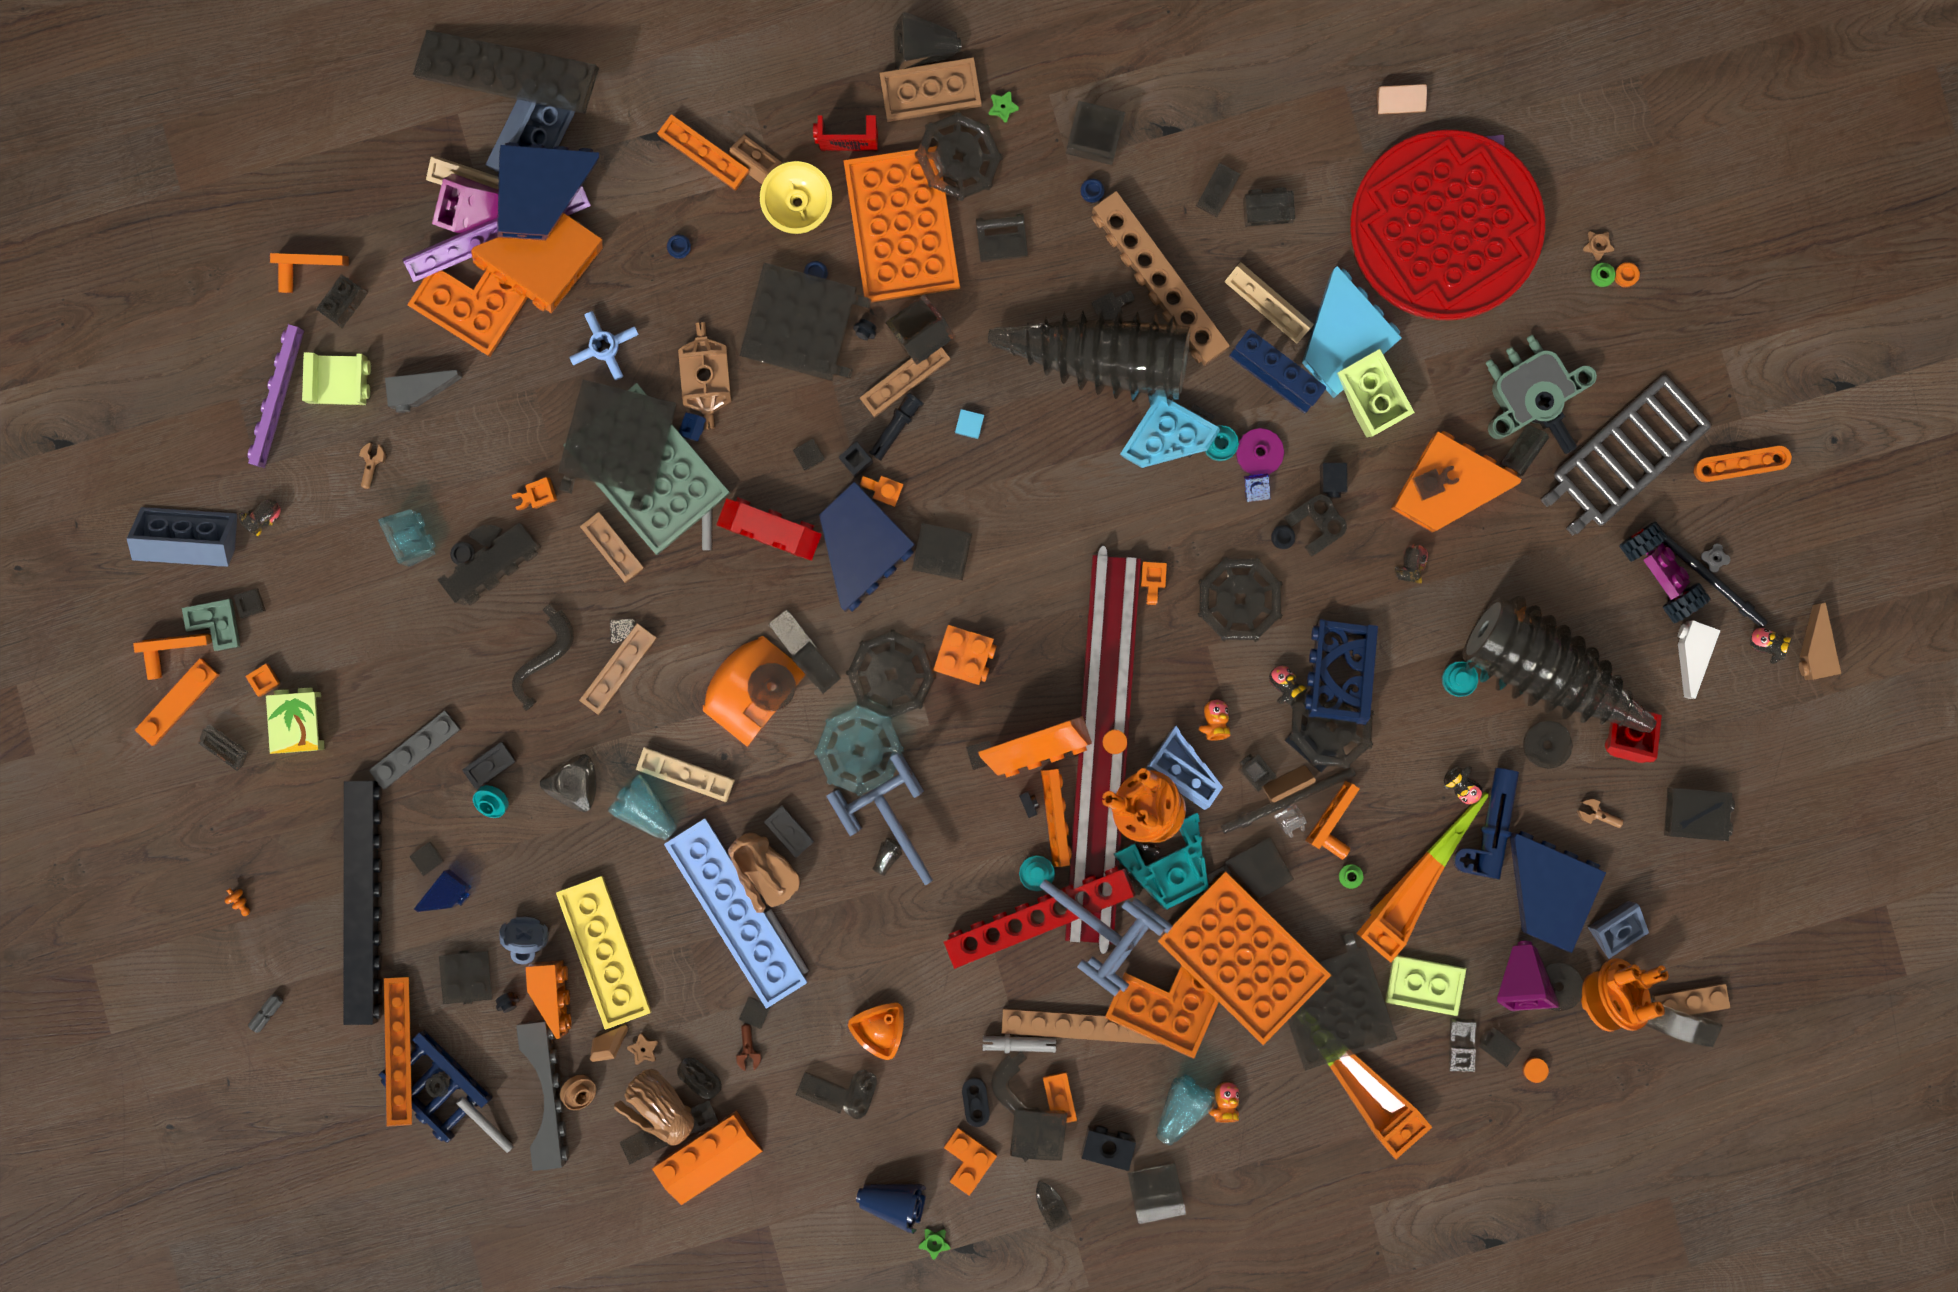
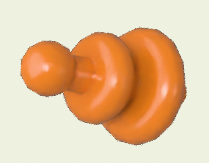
M231 888L227 889L226 891L229 895L225 898V903L230 904L234 902L232 908L235 910L239 908L241 915L248 916L250 910L244 905L246 899L239 898L243 894V890L238 889L233 892Z

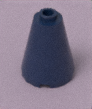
M865 1184L863 1188H859L856 1202L859 1203L860 1209L908 1233L914 1234L917 1229L913 1228L915 1222L920 1223L926 1199V1196L921 1195V1190H926V1187L922 1184Z

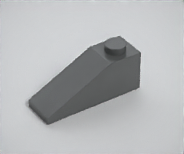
M458 370L385 378L388 407L396 409L397 413L410 412V408L420 406L462 379V373Z

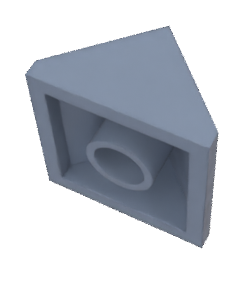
M1630 901L1625 902L1588 926V929L1608 959L1649 933L1640 906Z

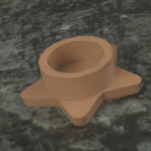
M1590 231L1588 233L1589 243L1583 248L1584 252L1593 253L1595 259L1600 261L1604 253L1614 251V248L1610 245L1609 232L1595 234Z
M640 1033L637 1042L627 1046V1049L635 1055L636 1065L644 1060L656 1061L654 1049L658 1041H649Z

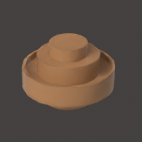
M576 1075L567 1080L562 1086L560 1092L561 1101L568 1109H583L594 1099L596 1086L588 1076Z

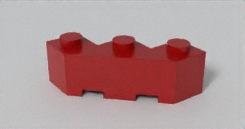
M737 497L736 501L726 498L716 524L717 526L812 561L822 535L813 530V525L803 521L800 522V525L781 518V513L771 509L768 510V513L749 506L751 502Z

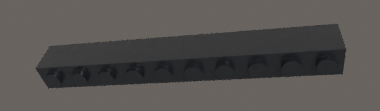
M344 781L343 1025H373L382 1016V1005L378 1004V994L382 992L381 979L378 980V970H381L382 957L378 955V946L382 943V933L378 931V921L382 919V908L378 907V897L382 895V884L378 882V873L382 871V860L378 858V849L382 846V836L378 834V824L382 822V812L378 810V800L382 798V787L378 786L377 781Z

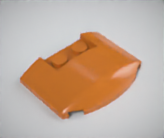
M764 636L758 637L757 640L745 643L735 650L718 668L707 688L703 712L748 747L808 672Z

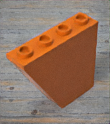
M564 213L547 240L498 237L473 247L471 253L473 263L478 268L489 270L500 283H508L519 296H527L538 309L542 311L546 309L552 314L603 249L600 237Z
M1445 431L1441 433L1436 432L1433 434L1391 509L1427 530L1435 532L1520 484L1522 479L1517 477L1518 473L1508 467L1503 469L1496 465L1497 461L1487 455L1483 457L1475 453L1476 449L1466 443L1462 445L1454 441L1455 437Z

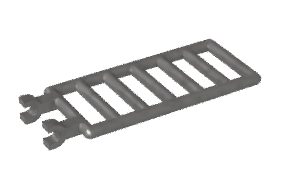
M1662 375L1555 471L1554 476L1559 481V484L1541 499V502L1546 507L1551 506L1566 491L1569 492L1586 511L1566 528L1572 536L1578 534L1591 520L1603 526L1711 428V424L1667 375ZM1665 387L1699 425L1692 433L1688 434L1654 397L1661 388ZM1645 403L1656 412L1682 441L1672 451L1636 412ZM1628 418L1664 456L1655 466L1620 430L1619 426ZM1610 434L1614 436L1646 472L1637 482L1601 444ZM1593 450L1629 488L1620 498L1616 496L1584 460ZM1575 466L1581 470L1610 502L1611 506L1602 514L1566 476Z

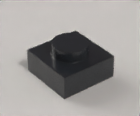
M1028 792L1019 795L1028 818L1038 815L1036 809L1040 807L1035 795L1030 796Z

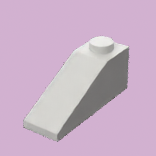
M1693 620L1682 624L1678 632L1684 697L1687 699H1696L1720 630Z

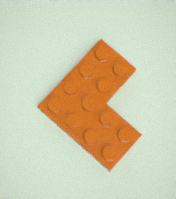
M487 269L474 290L441 270L423 279L409 301L408 306L491 357L528 297L519 296L514 292L511 285L506 282L505 284L500 283L493 277V273Z
M1182 965L1169 993L1124 973L1122 979L1130 985L1125 992L1120 990L1113 997L1105 1018L1194 1059L1218 1005V1001Z

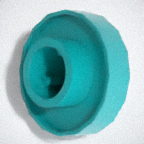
M1220 425L1217 426L1220 429L1218 435L1205 453L1212 460L1226 461L1236 453L1239 442L1235 431L1230 427Z
M1463 661L1454 662L1443 671L1442 685L1450 695L1456 697L1467 696L1477 688L1478 673L1469 663Z
M484 785L479 787L473 795L474 806L487 817L499 818L508 809V798L499 788Z
M1035 855L1028 857L1020 866V880L1029 890L1041 891L1043 889L1040 885L1045 879L1050 883L1054 880L1055 872L1053 865L1043 856Z

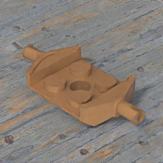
M698 322L695 323L697 332L695 340L678 350L682 399L685 407L702 412L704 418H706L705 429L709 430V422L710 428L715 429L714 412L732 402L727 360L728 350L726 345L709 340L706 337V323L701 322L700 326ZM703 368H707L711 372V376L707 381L698 379V372Z

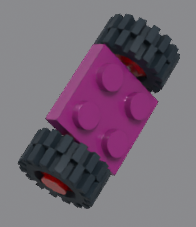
M1655 521L1630 536L1619 547L1630 562L1640 558L1642 555H1647L1644 562L1671 599L1662 608L1671 621L1677 623L1698 611L1711 598L1700 583L1685 589L1690 583L1688 580L1689 575L1683 567H1679L1676 563L1672 550L1661 543L1667 539V536Z

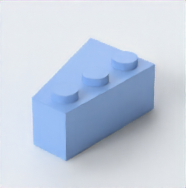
M1175 726L1171 729L1145 769L1158 771L1168 776L1183 796L1205 810L1212 805L1223 786L1206 764L1201 761L1194 752L1193 747L1188 744L1181 735L1180 730Z

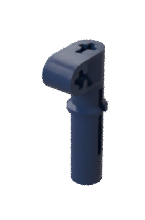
M1495 768L1485 827H1481L1483 832L1481 850L1461 849L1457 851L1453 857V864L1458 871L1500 880L1507 839L1512 834V832H1509L1519 772ZM1501 795H1504L1495 848H1492ZM1476 853L1480 854L1477 872H1473L1474 864H1467L1465 868L1464 863L1460 862V857H1465L1468 854L1469 859L1475 860Z

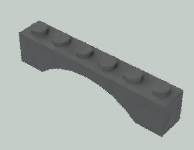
M545 1020L521 1022L516 1025L519 1050L535 1068L544 1094L542 1124L535 1140L530 1146L533 1171L562 1168L566 1164V1160L569 1159V1151L563 1142V1136H566V1125L564 1121L561 1122L560 1112H563V1102L558 1097L557 1089L560 1088L561 1081L559 1073L555 1071V1064L558 1063L557 1050L553 1049L552 1039H555V1036Z

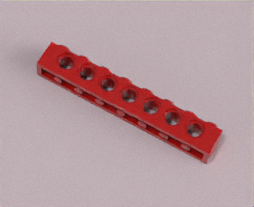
M1118 866L1104 871L1106 876L1100 879H1096L1094 875L1082 880L1083 885L1075 889L1073 884L1059 889L1077 903H1079L1077 899L1078 894L1082 891L1086 892L1090 898L1087 905H1080L1090 913H1095L1136 896L1126 869L1119 871ZM1106 882L1111 885L1112 893L1110 896H1104L1100 892V885ZM1050 894L1037 898L1038 904L1029 906L1027 902L1015 907L1016 912L1007 916L1005 911L993 916L994 921L985 925L983 920L970 925L972 930L963 933L962 929L948 934L950 939L944 941V945L955 969L1080 918L1068 909L1065 914L1058 913L1055 909L1057 900L1054 897L1052 898ZM1035 910H1041L1044 913L1045 919L1042 923H1037L1033 919ZM1013 919L1021 921L1022 929L1020 932H1015L1011 928V921ZM991 928H996L1000 933V938L997 941L989 937V930ZM968 937H974L977 940L978 945L975 950L968 948L966 943Z

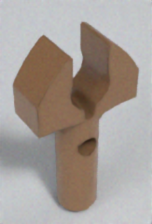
M372 443L366 444L360 451L359 456L364 458L366 462L361 487L364 489H369L371 486L375 466L380 462L385 463L386 453L381 445H378L377 454L373 458L370 455Z
M1595 799L1581 801V803L1589 805L1592 811H1594V813L1586 814L1577 810L1582 821L1591 824L1593 820L1598 819L1617 828L1622 827L1623 820L1602 811L1599 807L1600 801Z

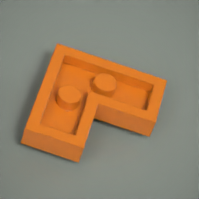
M957 1127L944 1145V1149L963 1161L950 1179V1183L970 1196L996 1159L997 1154Z

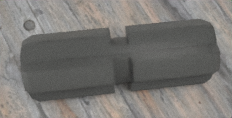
M276 994L271 995L261 1007L262 1011L257 1012L248 1024V1027L256 1033L260 1032L270 1020L269 1016L274 1015L283 1003V1000Z

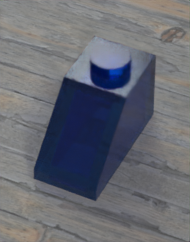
M450 869L445 870L414 910L421 912L453 908L458 904L462 906L470 897L468 892L472 887Z

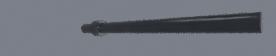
M1663 530L1667 539L1662 543L1738 608L1740 614L1744 617L1748 616L1760 628H1763L1768 623L1755 610L1753 604L1748 600L1744 601Z

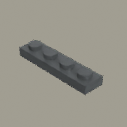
M443 711L371 768L369 772L383 790L387 789L458 733L461 728L447 711Z

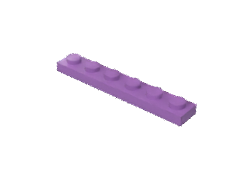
M288 324L287 330H284L281 336V343L283 345L280 353H277L274 365L276 369L274 376H271L268 381L269 393L267 399H264L262 402L261 412L263 414L261 421L255 426L254 435L256 438L254 445H251L248 451V463L265 468L304 333V330Z

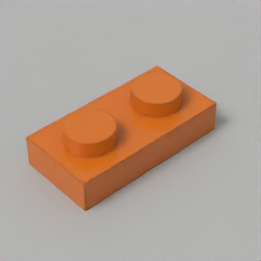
M1062 1072L1044 1076L1043 1081L1053 1126L1077 1121L1067 1073Z

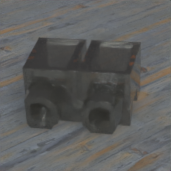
M341 274L316 310L343 329L355 312L350 306L357 309L368 294V291Z

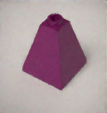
M1531 941L1517 942V946L1512 947L1500 986L1497 1002L1510 1011L1559 1008L1558 1000L1538 949L1532 945Z

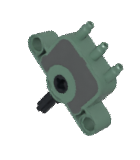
M1530 335L1527 337V341L1535 354L1531 358L1523 362L1513 347H1510L1506 352L1514 368L1504 374L1501 373L1492 359L1486 362L1488 370L1495 380L1492 385L1493 395L1504 412L1489 423L1488 432L1494 439H1503L1530 422L1540 424L1543 430L1546 428L1550 429L1562 451L1568 454L1575 450L1577 445L1561 421L1565 417L1562 412L1564 402L1592 386L1596 381L1597 375L1590 366H1582L1569 374L1559 357L1551 351H1544L1534 335ZM1579 372L1587 376V384L1579 381ZM1544 399L1546 403L1539 406L1538 402ZM1498 421L1505 424V433L1497 431L1496 423Z

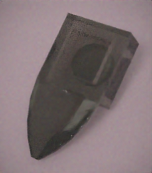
M1039 1181L1036 1188L1037 1203L1044 1220L1052 1232L1071 1222L1072 1218L1059 1194L1048 1184Z

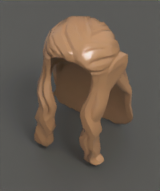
M746 833L737 838L729 847V856L737 870L739 881L744 886L746 895L751 899L756 913H762L766 908L758 892L765 899L766 905L774 907L784 904L787 900L791 899V896L799 889L800 877L783 856L769 846L767 837H760L756 833Z
M654 1069L643 1070L642 1073L634 1077L624 1094L626 1101L631 1103L641 1115L625 1105L621 1100L614 1104V1109L626 1116L630 1122L639 1125L644 1131L657 1136L672 1146L683 1142L694 1128L691 1108L682 1103L674 1088Z

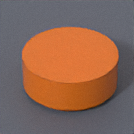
M1631 262L1622 263L1615 269L1614 280L1621 287H1630L1639 280L1640 271Z
M1111 730L1103 737V747L1111 754H1119L1125 750L1127 738L1121 731Z
M1533 1057L1525 1061L1523 1074L1529 1081L1539 1083L1548 1076V1066L1540 1058Z

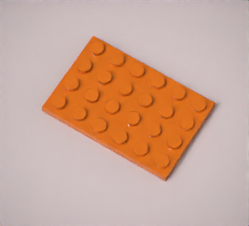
M938 146L843 160L865 303L960 289Z
M1226 872L1173 925L1168 934L1165 933L1158 940L1262 1045L1331 976Z

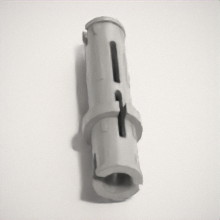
M1005 1034V1036L983 1035V1042H993V1044H983V1051H1004V1053H1010V1051L1056 1052V1046H1046V1044H1056V1037H1010V1034Z

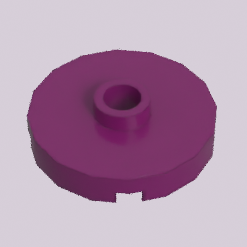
M1262 428L1250 430L1244 434L1239 441L1236 451L1237 462L1242 470L1258 477L1269 475L1277 470L1284 456L1283 443L1279 437L1272 431ZM1262 448L1265 452L1264 456H1258L1256 450Z

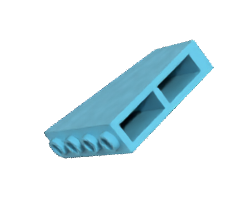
M1338 266L1330 274L1302 364L1309 372L1326 386V391L1333 398L1344 390L1337 374L1339 371L1379 349L1384 354L1401 339L1400 331L1392 322L1388 323L1383 318V311L1377 305H1372L1367 300V293L1361 287L1357 288L1351 282L1352 277L1345 269L1340 270Z

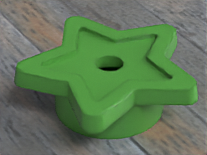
M1007 92L1002 97L994 94L991 95L993 107L990 109L989 115H997L1006 123L1009 115L1019 110V107L1012 102L1011 92Z
M925 1229V1240L919 1245V1249L927 1250L933 1260L936 1259L941 1251L950 1250V1246L944 1241L946 1231L943 1229L935 1233ZM937 1241V1244L933 1245L932 1242Z

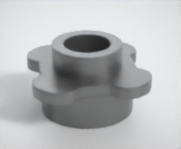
M1714 544L1712 549L1701 554V559L1711 572H1717L1722 565L1730 563V557L1723 552V547L1720 544Z

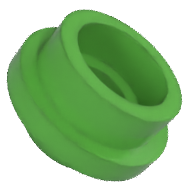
M1599 263L1591 271V280L1599 287H1607L1615 279V270L1608 263ZM1600 271H1605L1607 278H1602Z
M1346 865L1339 872V881L1346 888H1357L1363 881V872L1356 865ZM1350 872L1355 873L1356 877L1353 881L1347 879V875Z

